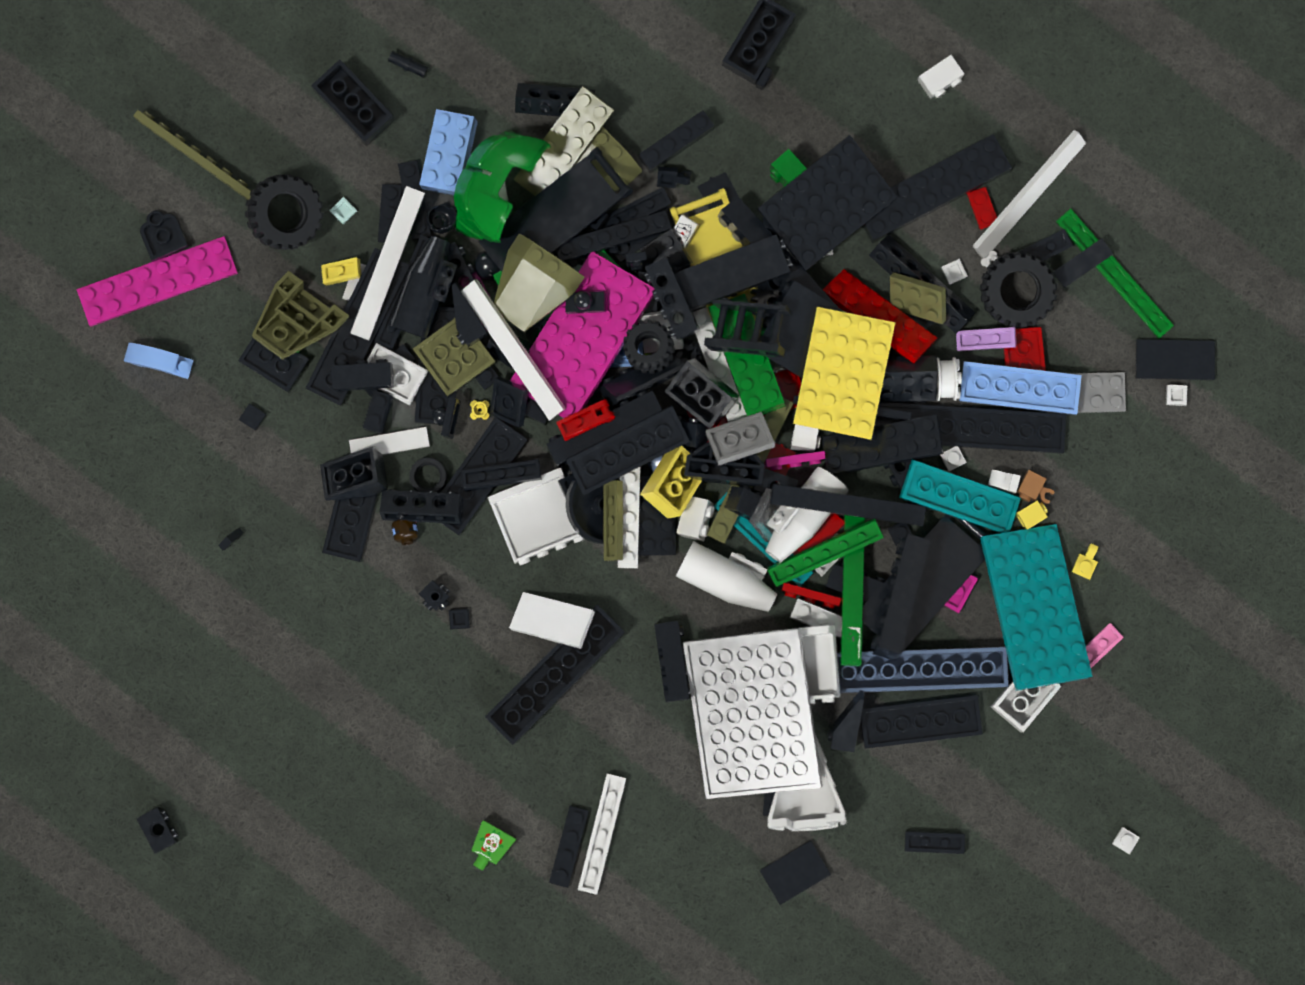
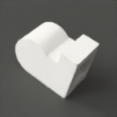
M992 470L988 486L1015 494L1020 475Z

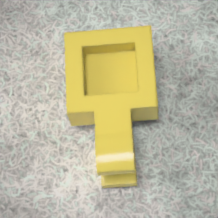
M1090 544L1085 556L1079 554L1071 572L1090 580L1098 563L1093 560L1098 546Z

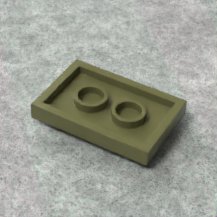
M893 273L890 276V302L892 305L904 313L943 324L946 321V288L897 273Z

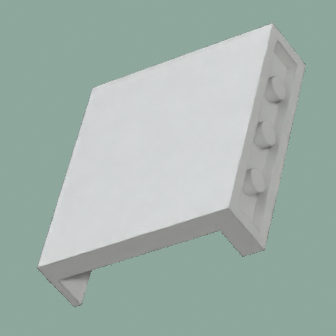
M561 468L541 475L542 480L524 482L488 497L515 564L524 565L530 562L531 557L536 555L538 558L549 554L548 550L553 548L556 551L567 547L566 543L570 541L577 543L585 540L573 529L567 517L566 499L557 482L565 478Z
M826 625L800 628L810 703L814 704L815 699H822V703L834 702V698L840 697L835 626Z

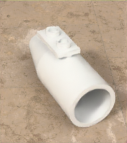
M820 467L814 470L801 487L803 489L844 495L848 492L847 487L839 479ZM780 506L767 523L774 531L766 547V553L781 563L812 539L831 513Z
M694 541L676 577L728 603L769 612L777 596V593L762 581L767 569L760 563L751 562L742 554H735L733 552L728 559Z

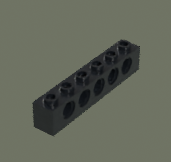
M889 234L869 254L890 275L897 273L946 288V321L944 324L957 334L976 313Z

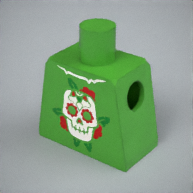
M483 820L472 851L478 854L473 865L484 870L488 861L497 864L515 842L516 838Z

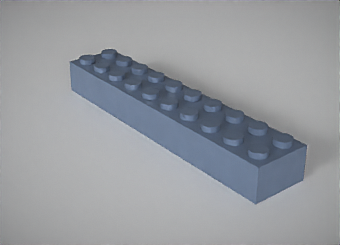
M1006 647L903 651L896 660L872 654L873 652H862L861 666L841 665V653H837L840 693H857L860 690L864 692L1008 687Z

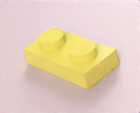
M357 257L321 265L323 284L326 286L361 277L360 259Z

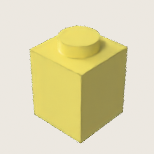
M1035 501L1017 512L1016 517L1024 529H1029L1046 519L1048 511L1042 502L1039 504L1038 501Z

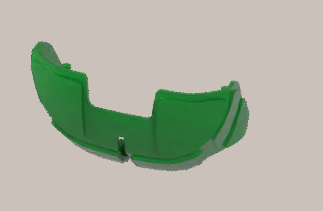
M510 130L499 135L490 136L482 141L472 152L467 161V166L462 170L455 186L456 230L467 237L479 240L484 238L490 242L500 243L503 227L513 206L499 197V191L513 167L529 172L533 171L546 149H550L551 145L545 140L520 135ZM483 170L491 172V175L484 174Z

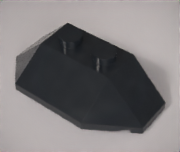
M707 442L687 456L684 476L710 483L757 486L763 484L765 465L756 453L718 465L711 445Z

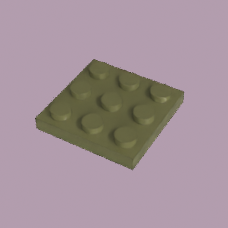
M455 318L413 348L447 397L495 363V360L481 341L476 342L469 348L466 343L464 345L460 343L456 337L459 333L456 329Z

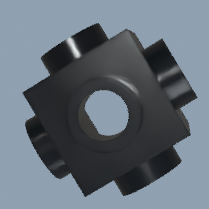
M433 580L419 593L424 599L422 603L430 611L432 609L435 611L440 609L442 611L450 603L448 601L450 598L448 593L450 591L442 583L438 586ZM434 594H439L437 600H433Z

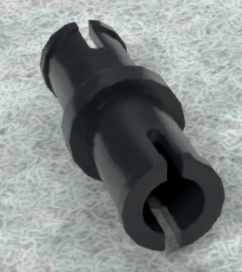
M393 50L388 58L389 63L403 68L405 72L410 71L421 78H424L428 66L414 61L412 57L409 56L407 58Z

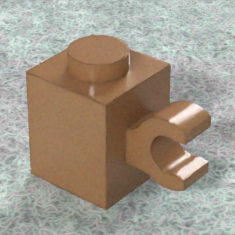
M1030 470L1026 472L1017 490V493L1020 494L1019 498L1027 502H1030V500L1035 501L1039 495L1040 500L1045 504L1050 503L1049 500L1045 499V493L1053 495L1055 492L1052 489L1043 487L1046 478Z

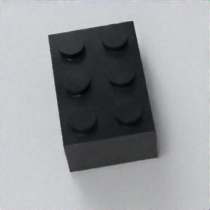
M695 358L688 360L665 390L669 396L709 429L716 427L740 396Z

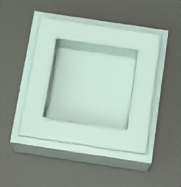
M344 197L330 209V212L343 225L358 212Z

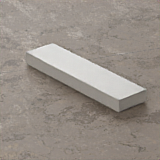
M427 427L349 440L351 454L372 446L382 455L430 447Z

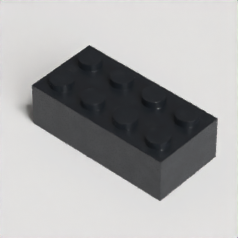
M759 0L724 57L722 66L756 85L765 67H767L795 20L796 14L772 0Z
M340 59L311 85L313 91L366 146L395 120L390 111Z

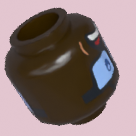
M397 520L392 523L393 539L396 542H400L402 545L413 544V540L418 538L417 522Z

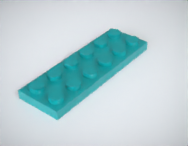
M911 460L899 497L999 533L1010 532L1021 499L915 460Z

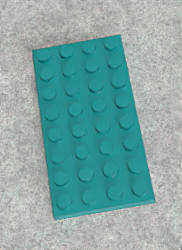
M1057 524L982 536L980 540L1015 691L1093 677Z

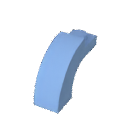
M136 343L128 344L124 362L159 370L185 379L189 378L193 364L192 359Z

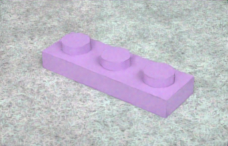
M1015 327L958 331L956 334L957 351L1017 347Z

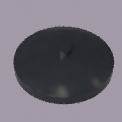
M574 478L566 495V513L573 529L585 540L596 544H604V485L583 495Z

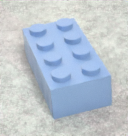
M436 109L419 184L424 190L454 195L457 180L462 170L466 168L471 154L478 123L474 116Z

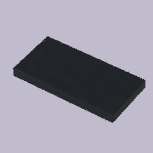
M1137 339L1136 379L1215 380V341Z
M378 493L372 496L335 500L322 553L361 562Z

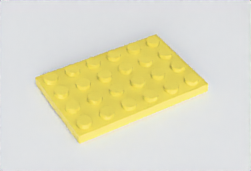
M817 307L793 424L871 440L895 322Z

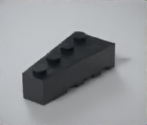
M678 621L654 624L665 703L689 700V695H691L690 686L687 684V666L684 664L683 658L685 656L684 645H681L680 638L684 636L683 625H679Z

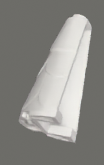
M816 734L822 787L775 792L768 816V828L783 831L784 827L791 831H814L838 827L839 822L841 825L847 822L846 812L835 788V782L826 764L827 759Z

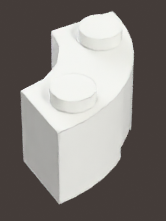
M795 424L791 450L814 452L815 448H819L821 437L817 436L819 429Z

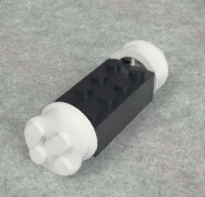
M936 355L921 356L913 364L904 356L888 357L879 402L940 401V398H953L956 401L960 399V387H958V384H961L962 376L961 372H958L960 370L959 359L953 357L952 360L940 361L939 358H936Z

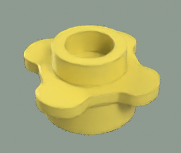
M473 400L470 403L472 407L470 417L473 420L477 418L487 420L489 418L488 407L490 404L488 401L477 402Z

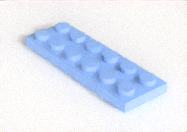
M964 361L959 401L1077 415L1082 375Z

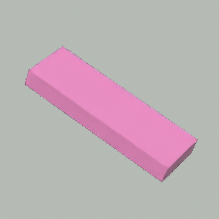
M1111 623L1085 646L1090 668L1124 638Z

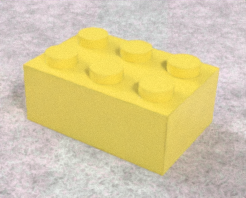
M683 446L664 454L640 493L666 518L681 516L701 483V480L684 476L686 459L690 453Z

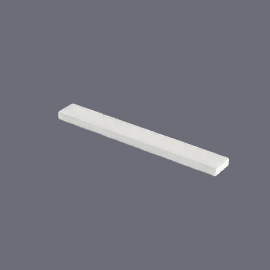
M1074 130L974 243L973 248L979 256L986 258L989 255V252L998 245L1086 143L1079 132Z
M406 186L351 334L370 341L425 193Z
M477 279L473 280L461 290V293L549 421L554 419L566 407Z

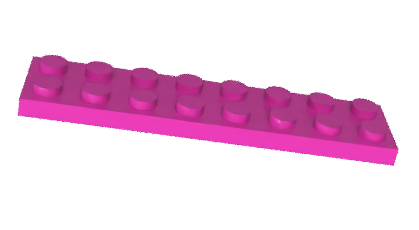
M225 236L79 288L77 292L88 324L92 327L238 274Z

